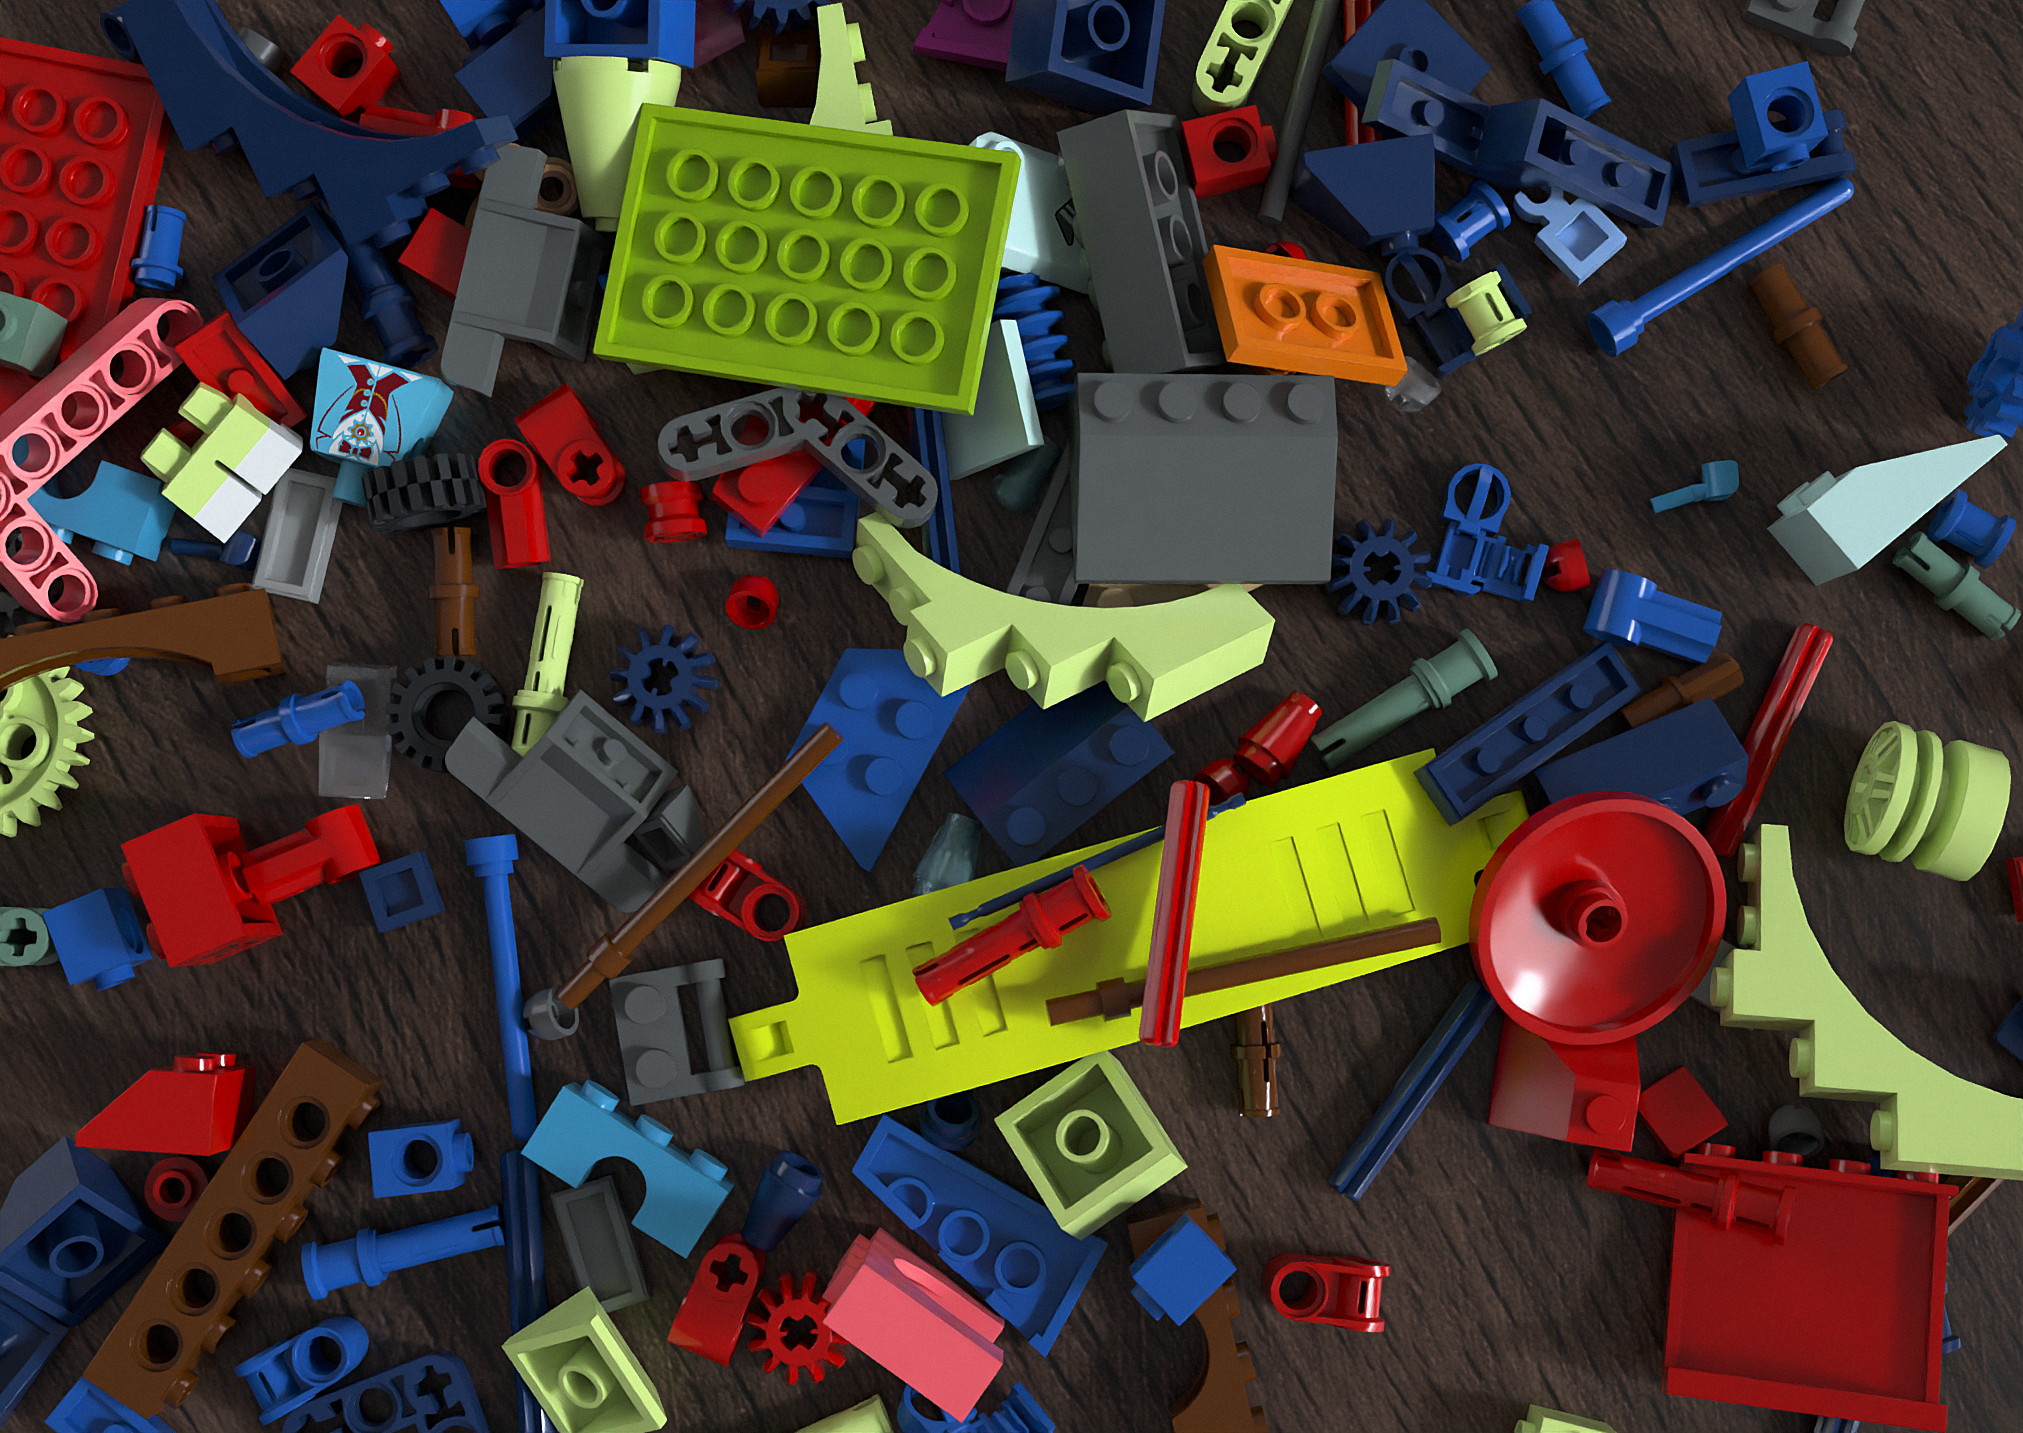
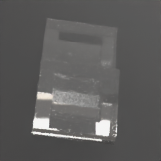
M332 663L327 666V689L337 686L346 680L354 682L363 695L366 709L362 710L365 713V717L362 720L351 721L319 733V796L383 799L386 797L393 737L389 736L386 725L392 724V715L385 714L386 702L393 704L396 696L395 693L390 691L396 682L397 666Z

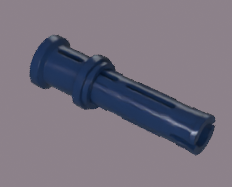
M321 192L317 195L316 201L318 206L322 208L335 237L348 256L349 268L364 297L360 303V313L365 323L374 326L385 350L382 356L383 363L401 369H409L430 359L439 348L434 336L425 334L413 307L417 301L413 291L404 284H398L382 248L378 249L373 239L351 245L347 244L324 193Z

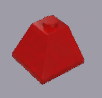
M1503 1010L1486 1124L1566 1142L1631 1152L1641 1088L1636 1035L1599 1045L1563 1044L1542 1038L1524 1029Z

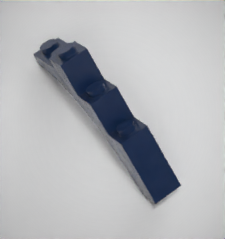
M128 0L117 7L185 151L212 148L215 155L219 156L243 148L266 198L292 193L296 202H300L323 192L348 245L373 239L376 247L379 249L411 236L413 233L409 224L427 215L429 211L424 198L448 188L451 185L447 178L448 174L462 168L465 175L485 169L501 160L497 149L519 139L508 114L476 119L444 132L429 135L378 131L336 117L295 93L259 62L228 24L215 0Z

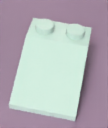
M1994 435L1856 467L1836 478L1829 471H1826L1810 484L1808 482L1804 483L1783 499L1777 507L1784 515L1767 529L1812 582L1818 586L1859 570L2008 444L2000 435Z

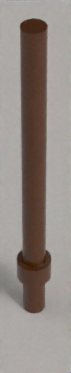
M826 721L613 935L605 933L586 952L588 960L556 991L559 1000L568 1008L575 1009L606 977L614 979L633 960L631 952L844 741L840 732Z
M1436 917L1188 969L1184 998L1441 943L1440 926ZM1123 977L1096 982L1095 990L1045 1000L1050 1026L1102 1016L1104 1022L1130 1017L1131 1009L1143 1006L1146 979L1125 983Z

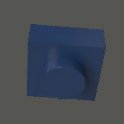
M419 851L359 872L379 933H387L446 912L426 852Z

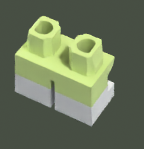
M200 382L180 406L178 413L205 433L190 448L165 428H162L142 451L140 459L157 477L165 482L162 494L225 544L261 501L262 493L266 495L301 454L303 437L283 423L280 425L275 423L254 408L253 404L239 392L231 400L224 393Z

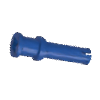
M494 1204L489 1208L381 1235L377 1229L372 1230L368 1227L358 1230L354 1238L320 1246L316 1241L307 1242L302 1246L301 1260L308 1292L312 1299L317 1301L325 1299L328 1296V1292L333 1289L365 1282L369 1287L380 1285L383 1280L387 1279L388 1272L497 1245L499 1247L506 1245L505 1229L496 1226L479 1231L481 1228L504 1223L502 1210L499 1204Z

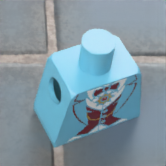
M323 347L319 362L310 446L313 452L324 459L341 464L331 497L351 505L367 508L361 479L363 474L374 471V468L381 465L392 466L391 462L399 460L407 462L412 461L413 457L424 456L452 400L454 391L438 378Z

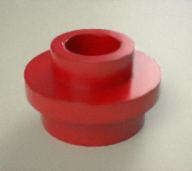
M188 1156L166 1158L157 1163L150 1170L144 1186L146 1202L150 1209L160 1218L173 1222L184 1221L210 1183V1175L206 1168L194 1158ZM172 1177L181 1180L184 1184L185 1194L180 1201L172 1199L167 1192V1184Z

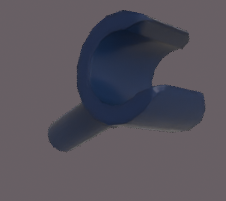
M236 529L223 546L215 542L175 538L172 541L171 550L174 554L208 557L242 570L251 571L256 567L262 540Z

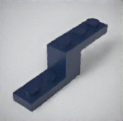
M1395 58L1378 61L1361 122L1394 139L1433 133L1436 159L1503 191L1555 185L1642 228L1662 227L1678 169L1677 166L1542 98L1489 106Z

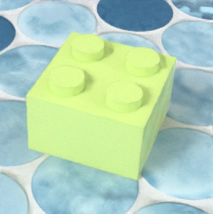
M1108 1050L1081 1058L994 1119L1060 1228L1080 1241L1188 1167L1120 1061Z

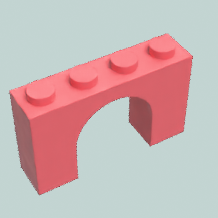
M880 1226L870 1240L859 1233L838 1263V1267L827 1285L828 1288L822 1295V1298L831 1303L822 1323L962 1423L1003 1365L1004 1351L993 1343L1004 1328V1319L990 1305Z

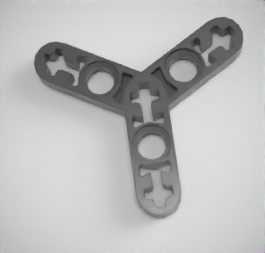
M779 387L677 417L665 425L658 439L660 463L665 472L674 479L685 482L697 481L805 449L883 518L897 527L909 529L922 525L931 517L937 502L938 488L930 472L843 396ZM817 401L824 404L822 418L835 431L841 420L848 423L838 430L829 447L823 444L828 437V429L813 418L805 424L799 421L800 406L798 404L800 402L809 407L815 405ZM752 415L759 417L765 422L769 432L763 442L754 446H746L734 439L731 434L732 425L743 416ZM720 425L722 445L727 453L717 455V444L714 442L698 448V460L694 462H686L683 454L671 455V452L678 449L677 439L681 436H689L693 444L705 443L713 440L711 426ZM855 439H863L872 443L878 453L877 461L867 469H853L842 459L841 450L846 443ZM893 462L896 466L892 469L891 479L905 490L911 488L913 484L920 487L921 491L918 501L922 506L918 508L915 504L908 503L903 508L898 507L895 504L897 490L885 478H883L879 489H875L871 484L880 479L888 463Z

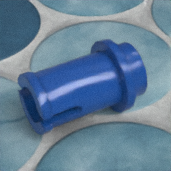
M150 205L146 206L144 210L145 220L139 258L132 260L131 269L136 273L135 282L149 289L169 291L174 289L175 281L182 279L183 269L178 266V259L186 215L177 209L159 205L158 214H156V207Z

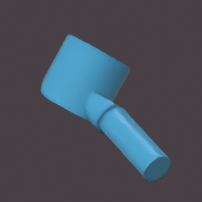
M1727 460L1701 465L1703 484L1690 485L1651 498L1650 504L1654 514L1693 501H1722L1728 499L1739 487L1737 462Z

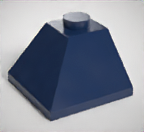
M1433 133L1304 152L1290 187L1291 202L1362 252L1381 250L1382 257H1395L1399 252L1419 249V244L1426 241L1435 226V145Z
M311 203L212 276V279L236 326L284 380L297 371H305L320 362L323 347L329 348L336 342L348 256L320 211Z
M64 1136L15 1179L1 1208L0 1286L74 1328L166 1248L171 1242V1238L165 1228L110 1164L84 1147H75L76 1142Z

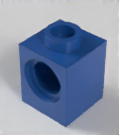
M1808 61L1746 76L1727 97L1747 169L1770 164L1771 171H1781L1798 166L1810 159L1809 152L1828 135ZM1767 111H1775L1782 114L1789 122L1790 132L1785 133L1776 130L1768 120Z
M101 888L42 913L69 985L94 983L97 991L109 989L135 978L132 967L153 959L126 888Z
M460 1118L385 1126L368 1132L374 1198L451 1190L466 1183V1172L473 1169L474 1151L472 1139L468 1132L462 1133ZM417 1140L430 1143L436 1150L438 1157L437 1166L431 1174L421 1172L412 1162L411 1151Z
M1185 1212L1129 1267L1132 1278L1138 1283L1130 1292L1157 1321L1167 1313L1180 1326L1237 1269L1232 1260Z

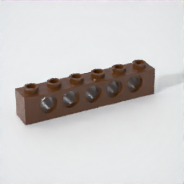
M322 1039L302 1042L82 1377L146 1420L169 1406L176 1410L190 1395L200 1378L193 1370L205 1351L211 1354L217 1351L234 1328L236 1320L229 1315L242 1295L248 1299L252 1297L269 1275L272 1265L265 1260L278 1240L287 1243L304 1222L308 1210L302 1204L313 1187L316 1185L319 1188H323L337 1172L344 1159V1155L338 1152V1149L352 1130L357 1134L361 1132L375 1114L380 1105V1100L375 1098L374 1095L384 1080ZM307 1103L317 1105L324 1114L325 1127L319 1137L309 1134L302 1125L301 1114ZM271 1158L280 1160L288 1170L289 1180L284 1191L273 1188L266 1179L265 1169ZM234 1213L244 1216L251 1225L252 1237L248 1245L238 1243L230 1233L229 1225ZM197 1269L208 1272L215 1282V1294L212 1300L201 1297L195 1290L193 1279ZM160 1325H166L176 1333L179 1342L176 1355L165 1352L159 1345L157 1333Z

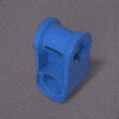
M336 1315L323 1320L290 1340H287V1338L281 1340L232 1368L236 1377H244L262 1410L258 1419L263 1427L316 1396V1393L334 1384L357 1368L364 1361L368 1353L369 1338L366 1329L358 1320L346 1315ZM322 1336L335 1340L339 1345L342 1353L340 1364H333L322 1355L320 1349Z

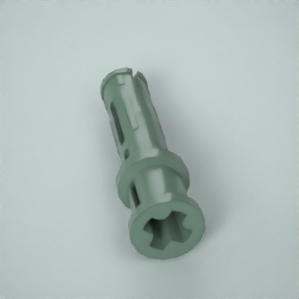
M1468 628L1458 633V641L1428 660L1420 657L1413 661L1412 666L1409 668V677L1393 685L1384 693L1320 733L1310 736L1309 739L1316 752L1322 751L1339 739L1342 741L1339 747L1321 757L1327 768L1333 772L1337 769V766L1402 724L1410 721L1429 707H1432L1435 711L1439 709L1445 710L1452 705L1451 698L1477 680L1484 678L1490 681L1497 677L1498 673L1492 659L1474 633Z

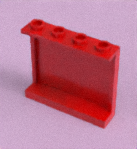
M1699 1143L1696 1145L1695 1154L1683 1153L1678 1156L1677 1168L1684 1169L1685 1171L1717 1178L1720 1177L1721 1173L1727 1174L1730 1171L1739 1173L1740 1180L1780 1191L1787 1185L1795 1187L1796 1192L1784 1246L1774 1244L1772 1236L1733 1226L1727 1231L1718 1230L1716 1225L1710 1224L1711 1218L1674 1209L1660 1392L1669 1395L1946 1433L1948 1405L1939 1404L1949 1204L1950 1198L1959 1195V1186L1939 1184L1938 1173L1897 1170V1178L1870 1175L1871 1164L1851 1160L1830 1159L1829 1170L1802 1167V1155L1785 1152L1762 1151V1162L1735 1159V1147L1710 1143Z

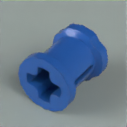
M1476 179L1468 185L1467 195L1444 213L1435 212V226L1430 234L1436 245L1449 259L1461 263L1469 256V248L1493 229L1502 231L1511 223V217L1506 205L1496 191L1486 182Z
M1958 488L1951 492L1938 508L1928 527L1926 536L1933 542L1943 539L1974 556V564L1986 569L1992 565L2006 547L2015 530L2016 520L2008 515L1998 518L1967 501V493Z

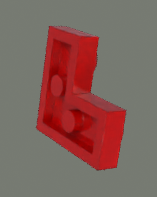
M228 309L175 343L174 349L199 382H203L224 393L231 400L239 392L258 411L278 425L283 423L289 428L307 417V411L273 366L236 326ZM185 417L166 429L190 448L205 433Z

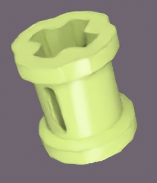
M1497 271L1490 272L1473 280L1446 298L1450 308H1458L1475 340L1471 347L1475 355L1483 354L1501 345L1527 328L1522 318L1515 319L1497 285L1501 278Z

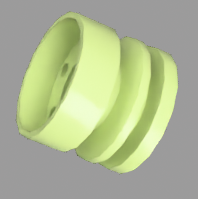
M1896 721L1884 723L1873 734L1853 776L1844 820L1845 841L1851 851L1865 855L1879 853L1882 860L1889 862H1901L1910 854V860L1917 870L1956 881H1968L1980 871L1986 862L2002 829L2010 795L2011 774L2009 761L2001 751L1962 740L1950 741L1942 749V742L1934 732L1927 730L1914 732L1910 725Z

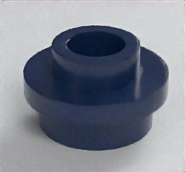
M961 1091L923 1102L919 1110L917 1123L922 1136L932 1145L945 1150H960L970 1146L978 1138L982 1127V1115L973 1096L966 1091ZM944 1121H951L955 1124H950Z

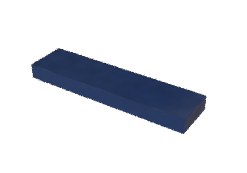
M1605 639L1422 765L1413 774L1450 827L1462 821L1643 691L1609 641Z

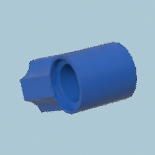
M1602 569L1583 627L1584 633L1601 641L1607 639L1609 643L1618 646L1637 648L1640 645L1696 665L1706 663L1718 640L1722 627V612L1657 591V585L1654 582L1639 575L1616 569Z

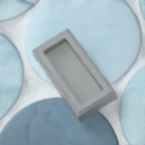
M288 468L276 482L252 580L254 590L265 588L269 594L314 604L319 603L343 504L342 501L331 497L337 478Z

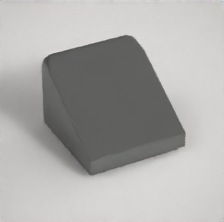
M686 784L664 792L647 818L633 832L667 872L679 869L705 843L691 789Z

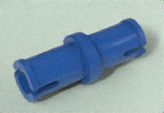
M1532 0L1515 13L1517 18L1523 23L1543 59L1539 67L1544 76L1552 75L1574 115L1586 119L1612 102L1610 96H1607L1585 56V53L1589 50L1583 38L1576 40L1554 0Z
M350 680L343 681L337 686L306 697L296 693L286 696L280 700L277 707L233 721L232 726L235 728L231 730L233 742L241 755L246 758L255 757L259 753L291 742L296 745L313 742L319 732L351 721L362 720L365 717V713L362 710L366 709L364 698L357 685Z

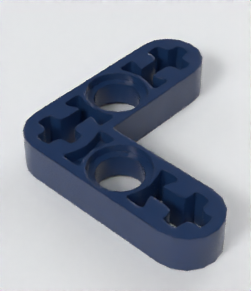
M443 1349L429 1351L315 1396L292 1410L285 1419L282 1433H302L301 1428L309 1422V1413H311L315 1422H322L336 1416L343 1410L346 1423L334 1427L327 1433H348L349 1428L353 1433H392L415 1423L419 1433H444L448 1427L455 1425L464 1426L472 1433H491L462 1358L452 1351ZM430 1365H433L437 1374L448 1372L452 1382L443 1389L448 1409L458 1401H461L464 1410L448 1414L438 1423L434 1422L432 1414L438 1413L444 1407L440 1395L436 1389L425 1391L421 1382L430 1374ZM378 1388L389 1395L392 1400L393 1409L390 1418L386 1422H370L363 1416L360 1411L359 1401L364 1390ZM338 1399L343 1401V1408L337 1402Z

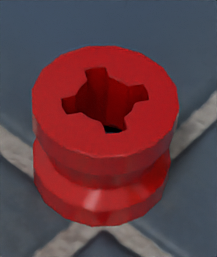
M672 481L652 484L639 489L640 502L648 508L649 521L643 527L644 540L646 542H681L699 539L708 535L707 522L699 515L698 504L704 498L702 483L696 481Z

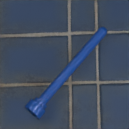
M1836 178L1635 301L1622 300L1617 303L1611 300L1587 315V325L1593 339L1606 355L1610 357L1617 356L1637 343L1638 335L1644 332L1645 323L1848 201L1854 193L1853 183L1847 178Z
M516 834L464 840L467 866L474 865L475 878L482 877L512 1134L519 1142L526 1143L538 1125L525 1018L522 1017L524 1007L508 882V873H514L512 860L519 859Z

